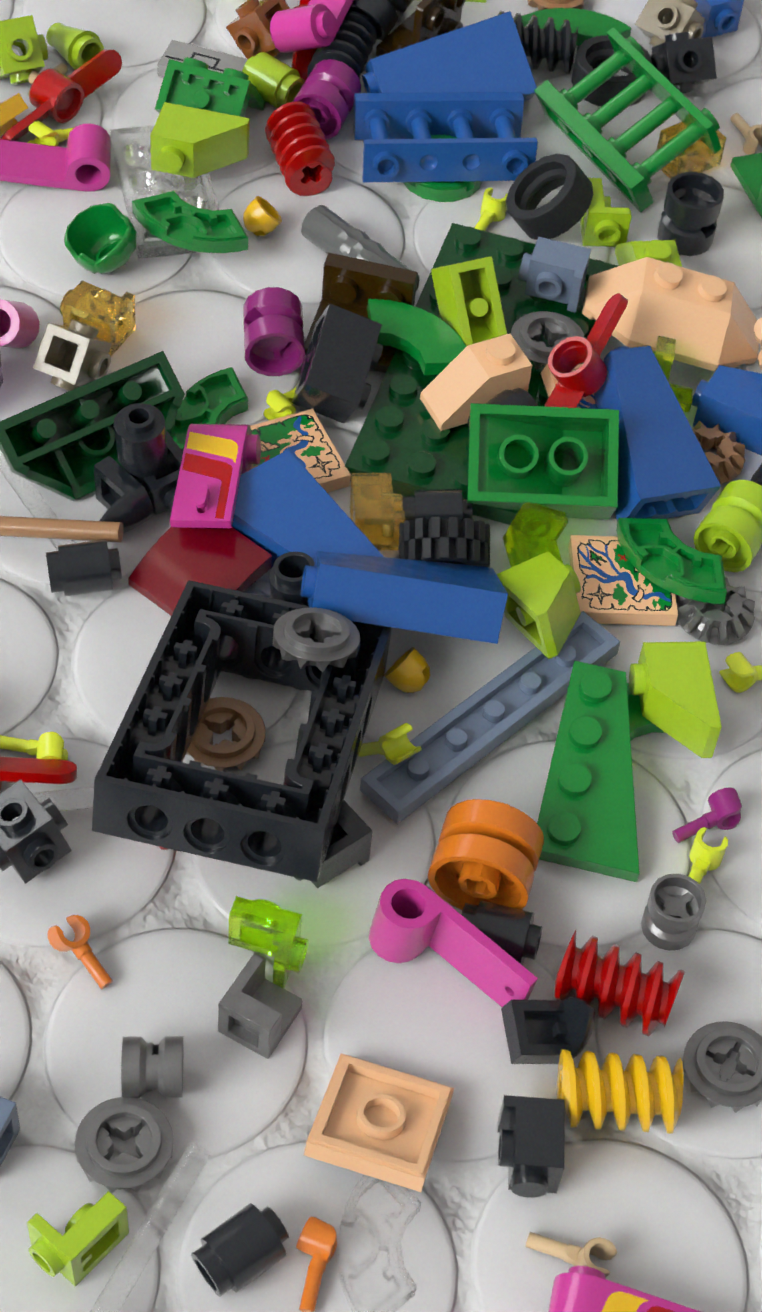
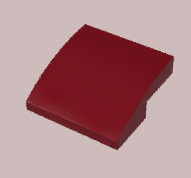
M170 527L138 563L128 577V585L172 616L188 580L244 592L272 568V555L233 527Z

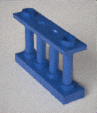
M522 92L355 93L353 134L355 140H364L363 183L515 181L522 171L536 161L538 145L537 138H521L524 108ZM431 135H449L456 138L432 139Z

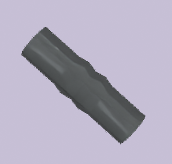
M324 205L314 207L303 220L302 235L326 254L329 252L411 270L389 254L380 243L371 240L364 231L354 228ZM417 275L416 292L420 282L419 275Z

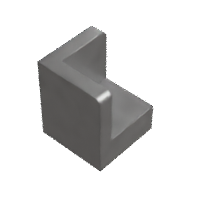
M255 952L218 1004V1032L269 1059L300 1013L302 999L265 979L266 958Z

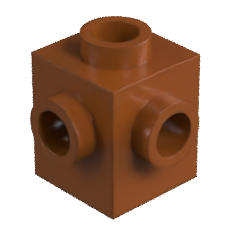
M247 0L235 9L238 17L227 25L226 28L246 59L256 56L261 52H266L273 57L280 53L272 41L270 23L272 16L276 12L290 9L285 0H262L260 2L258 0Z

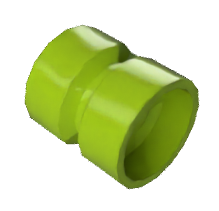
M740 479L727 484L713 503L711 511L703 518L694 533L695 549L704 553L721 555L723 568L726 572L744 571L751 565L762 544V485L753 481Z

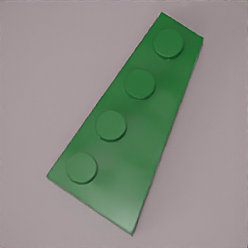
M574 660L537 821L544 835V845L539 860L637 882L640 873L626 672Z

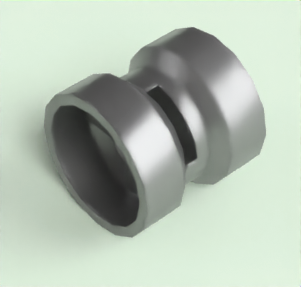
M667 874L658 878L652 885L641 921L642 932L650 943L657 948L672 951L680 950L692 942L706 905L705 892L699 883L689 876L682 874Z
M165 1036L159 1042V1045L147 1043L142 1037H123L121 1055L122 1097L140 1098L146 1091H152L153 1089H158L163 1097H183V1036Z

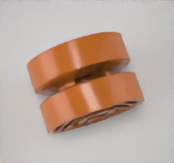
M485 799L459 802L452 806L446 814L439 843L435 849L428 871L430 886L439 897L463 910L466 902L479 905L481 900L522 910L528 902L534 880V872L537 869L544 845L543 832L530 816L513 806Z

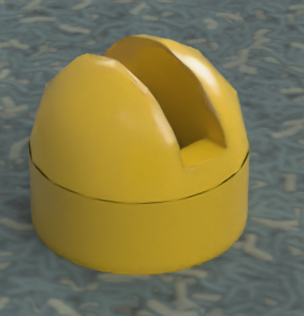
M256 196L243 213L245 228L258 236L269 234L282 222V218L277 210L260 196Z
M412 647L393 663L384 676L394 687L402 692L415 693L422 690L431 674L426 659Z

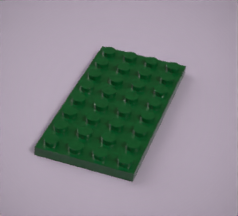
M452 223L433 268L492 256L507 334H511L514 323L522 316L533 312L549 311L572 319L583 331L585 339H587L596 322L595 319L590 320L582 314L589 276L618 267L617 265L601 260L589 259L586 281L576 313L567 311L568 304L525 294L527 282L518 280L524 253L532 254L535 244L482 231L474 227ZM430 272L416 307L426 310L442 320ZM541 334L540 342H544L546 347H554ZM398 348L394 353L345 464V467L351 474L350 481L399 495H414V490L461 489L462 498H467L468 423L440 431L420 400L421 392L438 375H424L419 363L407 352ZM530 361L532 371L528 393L534 398L537 406L544 407L549 397L540 373L546 365H542L536 370L533 361ZM472 504V514L525 530L530 529L535 513Z

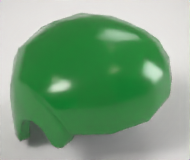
M103 203L92 205L75 216L67 226L64 243L81 267L94 274H104L112 272L128 262L136 250L137 231L134 229L130 219L122 214L116 205Z

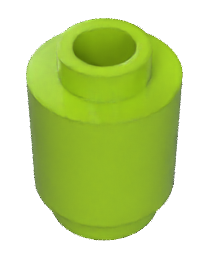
M266 52L250 57L242 69V72L249 76L248 80L257 87V91L262 98L276 108L293 102L305 83L304 79L300 78L297 70Z

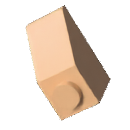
M511 334L468 345L421 392L420 400L440 431L468 423L471 403L485 404L504 390L521 388L528 392L532 364Z

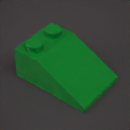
M471 403L467 503L560 518L609 520L618 504L619 410Z

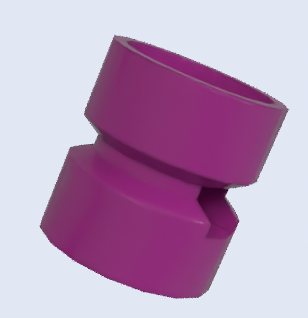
M333 59L323 60L314 66L293 102H304L310 105L315 113V118L320 124V129L325 135V140L336 136L354 107L355 93H361L362 85L358 75L345 63Z
M267 287L255 291L248 296L243 304L245 361L252 370L262 375L283 376L290 374L298 369L305 359L302 303L294 293L280 287Z

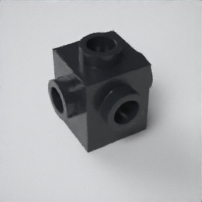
M689 32L673 33L665 36L664 43L652 47V54L650 56L652 65L682 94L696 91V84H703L717 78L712 36L690 39Z
M21 779L0 793V869L3 872L12 866L26 884L41 872L52 867L72 850L60 832L68 826V823L50 798L40 804Z

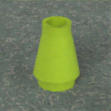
M54 23L49 27L46 34L47 43L55 48L74 70H77L104 50L99 36L92 31L65 26L62 23Z

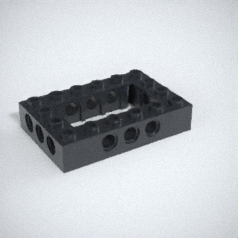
M188 580L94 779L92 831L317 882L385 675L392 627L352 621L360 634L356 657L347 659L344 667H335L328 664L323 672L313 665L300 669L297 660H283L281 651L273 646V629L276 621L285 613L300 608H309V606ZM310 634L313 642L319 643L318 639H315L314 635ZM221 671L241 675L248 679H259L291 686L298 690L313 691L310 700L307 724L301 723L299 727L294 760L289 758L287 760L283 785L257 779L258 775L250 773L241 776L201 767V762L192 760L189 761V764L183 763Z

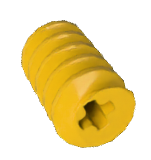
M561 1050L557 1075V1099L565 1100V1110L570 1127L577 1128L583 1111H589L594 1128L601 1129L607 1112L614 1113L618 1130L625 1131L631 1114H637L642 1131L649 1132L655 1115H660L666 1133L673 1134L681 1114L684 1082L681 1057L677 1060L672 1073L667 1058L659 1055L653 1059L649 1071H647L643 1056L640 1054H633L629 1058L625 1070H623L619 1055L609 1052L601 1069H599L595 1053L585 1051L576 1068L571 1052L569 1050Z

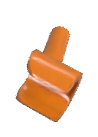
M71 915L66 918L75 933L73 942L67 940L63 931L57 925L50 927L47 937L54 949L60 952L72 950L100 989H104L113 982L87 942L90 936V926L84 917Z
M311 1216L307 1220L296 1245L297 1249L313 1256L308 1266L299 1310L302 1312H315L323 1273H325L326 1265L331 1261L337 1249L335 1228Z

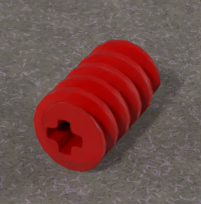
M304 102L283 104L273 111L267 119L265 126L267 141L270 143L276 162L280 166L285 183L291 192L299 196L319 194L329 188L332 182L335 157L330 151V146L325 140V135L320 129V124L315 118V113L310 105Z
M575 930L555 980L554 998L563 1001L573 989L576 990V998H580L589 1004L594 998H597L598 1016L606 1019L616 1007H620V1025L625 1028L640 1015L642 1016V1033L649 1037L660 1024H663L665 1028L685 971H677L669 982H665L662 962L657 961L646 974L642 973L641 954L635 953L625 965L620 964L619 945L614 944L601 957L598 955V937L592 935L582 948L576 947Z

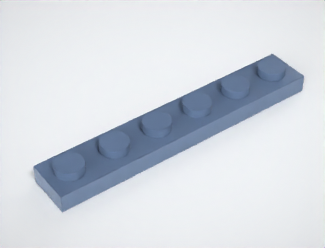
M582 611L557 656L548 659L537 647L533 648L412 739L410 742L415 747L421 746L420 752L396 765L391 764L386 759L361 778L360 791L396 824L400 823L563 697L568 690L574 660L603 666L618 654L620 641Z

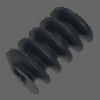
M348 11L332 43L325 47H319L314 52L312 60L308 65L307 77L317 63L333 59L351 67L360 80L365 65L369 60V55L377 41L378 32L374 23L367 16L359 12Z
M516 13L513 20L526 57L531 58L532 68L537 70L542 60L546 59L549 71L554 72L558 62L563 61L565 74H570L573 67L578 27L575 33H572L570 21L565 19L559 31H557L553 18L549 17L543 28H539L536 15H532L527 26H523L521 13Z

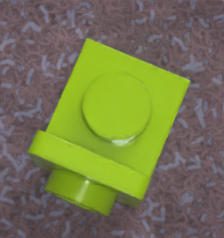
M588 177L592 182L593 197L590 207L580 220L582 246L616 247L617 244L626 243L632 218L631 210L629 208L611 207L610 196H604L602 178Z
M109 1191L96 1204L87 1203L79 1208L68 1221L63 1236L38 1213L27 1221L32 1245L28 1251L33 1260L51 1277H55L60 1272L74 1286L89 1274L129 1234L127 1207Z

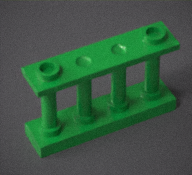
M613 27L607 32L615 52L612 56L568 91L563 88L559 92L548 80L534 91L545 115L641 213L654 203L648 185L652 183L651 177L699 139L715 154L722 149L716 132L720 129V126L708 109L703 108L700 111L644 57L645 54L641 46L633 37L629 36L625 39ZM625 66L637 77L636 80L593 114L587 112L585 115H582L578 111V103ZM649 90L662 102L618 138L614 139L611 137L606 140L601 135L603 133L602 127ZM674 114L687 126L641 164L635 162L631 165L625 159L627 158V151Z

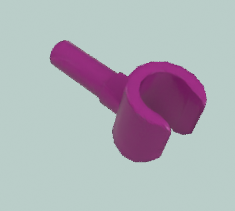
M728 787L712 793L708 798L711 812L705 813L701 817L673 830L672 834L676 842L680 843L696 835L699 829L703 827L711 829L717 826L721 830L735 828L740 822V811L742 808L737 791L734 788Z

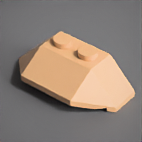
M649 257L589 276L582 314L590 320H597L603 307L613 295L620 293L628 299L627 307L612 333V336L624 345L631 348L650 346L655 355L714 372L719 365L735 368L742 364H755L759 350V343L756 341L754 326L757 319L734 282Z

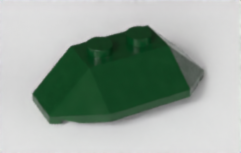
M161 351L0 421V450L12 473L71 501H75L95 492L94 465L110 456L123 467L117 457L114 419L120 410L137 403L152 405L162 412L165 418L166 431L170 434L185 393L164 351Z

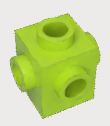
M33 15L0 21V80L10 78L11 85L29 82L30 73L34 71L39 72L45 67L44 60L48 59L45 38L43 34L37 35ZM13 49L17 50L20 56L16 55Z

